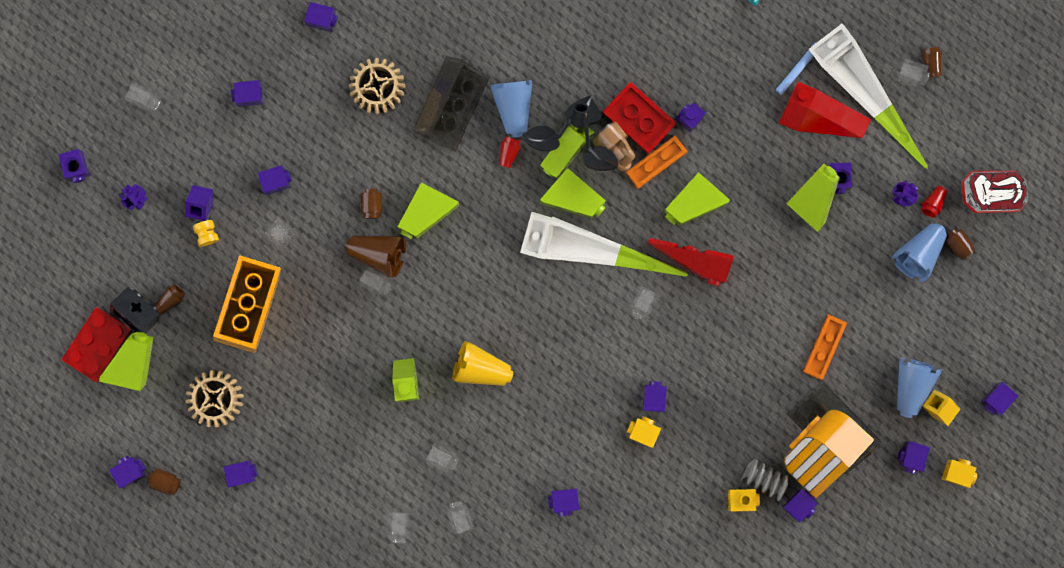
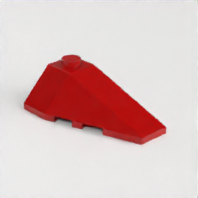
M798 81L779 120V124L797 132L863 138L871 119L821 91Z
M653 238L648 240L649 246L700 278L708 280L707 284L720 287V284L726 283L734 258L733 255L708 249L701 253L698 252L699 249L687 245L679 248L678 244Z

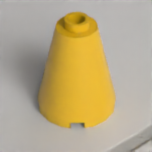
M464 341L458 353L460 355L458 363L455 362L452 379L455 382L505 386L507 382H511L513 371L510 365L471 342Z

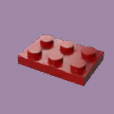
M629 82L602 112L611 122H617L628 137L648 155L677 124L632 82Z
M95 307L61 360L98 383L100 376L113 360L132 330L100 308Z

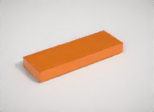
M675 135L625 173L635 187L639 189L688 151Z
M827 314L803 369L804 373L823 380L847 322Z

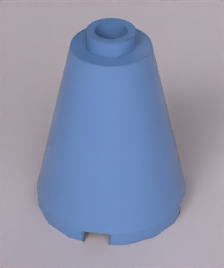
M532 80L491 85V91L506 133L511 134V137L522 136L523 132H527Z
M929 224L894 253L892 259H896V267L912 279L916 276L920 278V282L927 281L931 276L946 240L945 228L940 224Z
M902 357L899 361L897 410L900 411L901 416L912 418L913 415H918L938 380L942 369L938 368L935 371L933 370L934 366L913 359H911V362H905L906 358Z

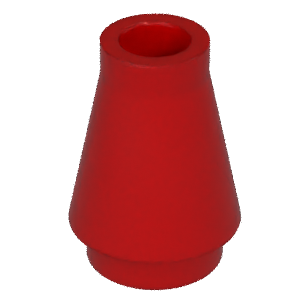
M505 136L504 141H501L499 165L511 168L521 148L520 140Z
M936 186L935 190L921 204L922 213L931 218H936L937 215H940L948 191L942 186Z

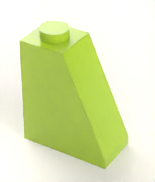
M572 124L568 126L559 139L560 146L550 151L540 165L544 168L543 171L547 175L559 177L586 144L584 126L581 128H576ZM588 127L589 137L591 138L595 132Z
M823 164L787 202V205L818 232L826 223L840 177L837 176L836 171L832 167Z
M568 168L540 199V203L545 206L590 219L594 215L599 217L606 209L603 206L606 200Z
M698 172L665 209L664 213L667 214L665 218L671 224L675 225L677 223L680 226L725 206L730 199Z
M421 183L398 225V229L401 230L400 234L408 239H412V237L418 239L457 209L459 202Z
M143 332L132 333L100 376L99 382L141 391L147 382L153 337L147 336Z
M414 358L393 361L392 380L395 401L400 403L419 400Z

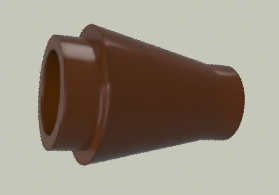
M939 46L923 49L921 57L928 71L929 78L942 76V51L939 50Z
M176 284L168 286L154 306L160 314H164L172 307L181 303L185 293Z

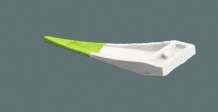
M840 24L809 48V51L819 64L924 168L928 169L926 162L859 45L846 27Z
M534 212L531 213L520 253L541 259L604 264L688 276L686 271L558 218H551Z

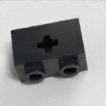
M129 287L110 303L109 311L134 333L143 332L146 334L159 320L157 308L151 303L147 304L138 291H132Z

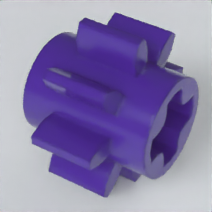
M907 180L899 182L893 188L892 194L895 197L892 200L897 205L901 204L903 208L911 206L919 196L916 193L918 188L914 183L910 184Z
M136 184L132 187L126 185L122 189L123 192L119 197H121V203L125 208L133 210L136 207L140 210L145 205L144 202L147 200V197H145V190L141 186Z

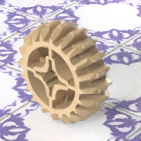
M375 58L374 64L371 63L370 59H367L368 65L364 66L363 63H360L359 65L362 70L359 71L355 68L353 71L357 76H350V80L355 82L349 84V88L353 89L350 95L351 97H356L354 99L355 104L361 102L359 106L361 110L368 106V113H371L373 108H375L376 114L380 113L379 108H383L384 113H387L386 106L389 105L391 109H394L395 106L392 102L395 101L398 104L401 102L397 95L404 96V92L399 90L405 88V83H400L404 80V76L398 75L401 72L399 68L393 70L395 66L393 62L387 66L386 59H383L381 64H379L378 58ZM375 71H384L392 78H380ZM370 73V81L360 88L362 79ZM374 77L376 78V81L379 83V85L382 84V86H380L379 89L381 93L380 95L376 88L372 87L374 86L373 83H375ZM394 84L392 93L385 99V89ZM362 94H375L379 101H370Z
M210 370V377L203 372V380L195 377L194 379L198 384L190 383L189 386L194 389L193 392H186V395L192 396V399H187L186 403L193 404V406L188 408V412L196 411L192 418L196 419L201 416L198 423L203 424L207 420V427H211L213 421L214 426L219 427L220 420L223 425H227V417L231 421L235 420L232 412L240 414V411L235 409L236 405L243 406L242 402H237V398H243L244 395L237 394L236 392L240 391L242 387H234L237 380L232 379L229 382L231 375L228 373L223 378V371H218L217 377L214 370ZM219 381L225 384V386L213 391L206 384ZM202 389V392L205 394V401L200 407L198 397ZM230 391L231 402L227 408L223 399L227 392ZM211 394H219L217 397L219 404L214 402L210 404L212 400ZM212 407H216L223 414L212 417L204 412Z

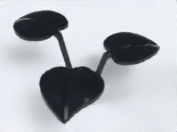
M591 95L576 101L567 108V120L558 134L547 126H536L522 134V139L530 147L539 151L549 152L560 146L558 139L561 138L569 123L576 128L584 126L586 146L589 151L583 155L584 164L596 171H608L618 168V160L612 151L603 146L591 148L588 125L598 123L601 119V112Z

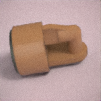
M612 122L594 136L593 143L595 146L606 147L614 153L618 160L619 170L627 171L631 167V161L635 158V153L626 141L628 135L617 122Z

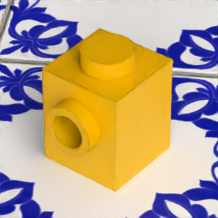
M935 389L922 406L934 419L949 426L960 411V408L950 397Z
M643 416L642 419L637 418L635 422L631 421L627 433L630 434L629 439L653 448L661 428L653 425V420Z
M961 458L958 461L947 460L942 480L970 488L977 479L976 467L970 466V461Z
M756 489L728 490L729 511H756V506L760 505L759 493H756Z

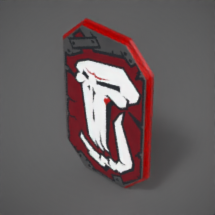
M970 171L961 182L963 203L974 213L1020 212L1028 202L1027 182L1017 171Z

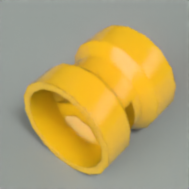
M213 220L203 221L193 226L194 233L198 235L197 242L199 247L219 241L218 235L214 233L215 226Z

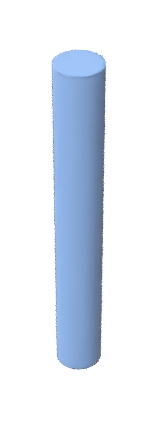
M809 50L777 87L776 91L782 95L814 57Z

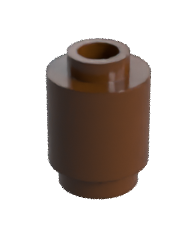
M365 189V193H360L363 219L380 218V213H382L381 193H378L377 189Z
M954 228L947 234L945 243L956 257L959 256L963 260L975 251L973 248L974 244L962 229L957 231Z
M157 468L156 471H151L147 483H150L149 488L166 495H175L180 486L181 479L177 478V475Z

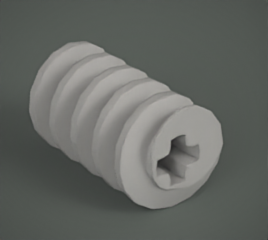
M753 459L746 467L741 481L747 477V485L754 481V489L762 485V493L769 489V497L776 493L778 494L777 501H779L788 486V476L784 475L780 478L779 471L772 475V467H768L765 470L764 463L757 467L758 460Z

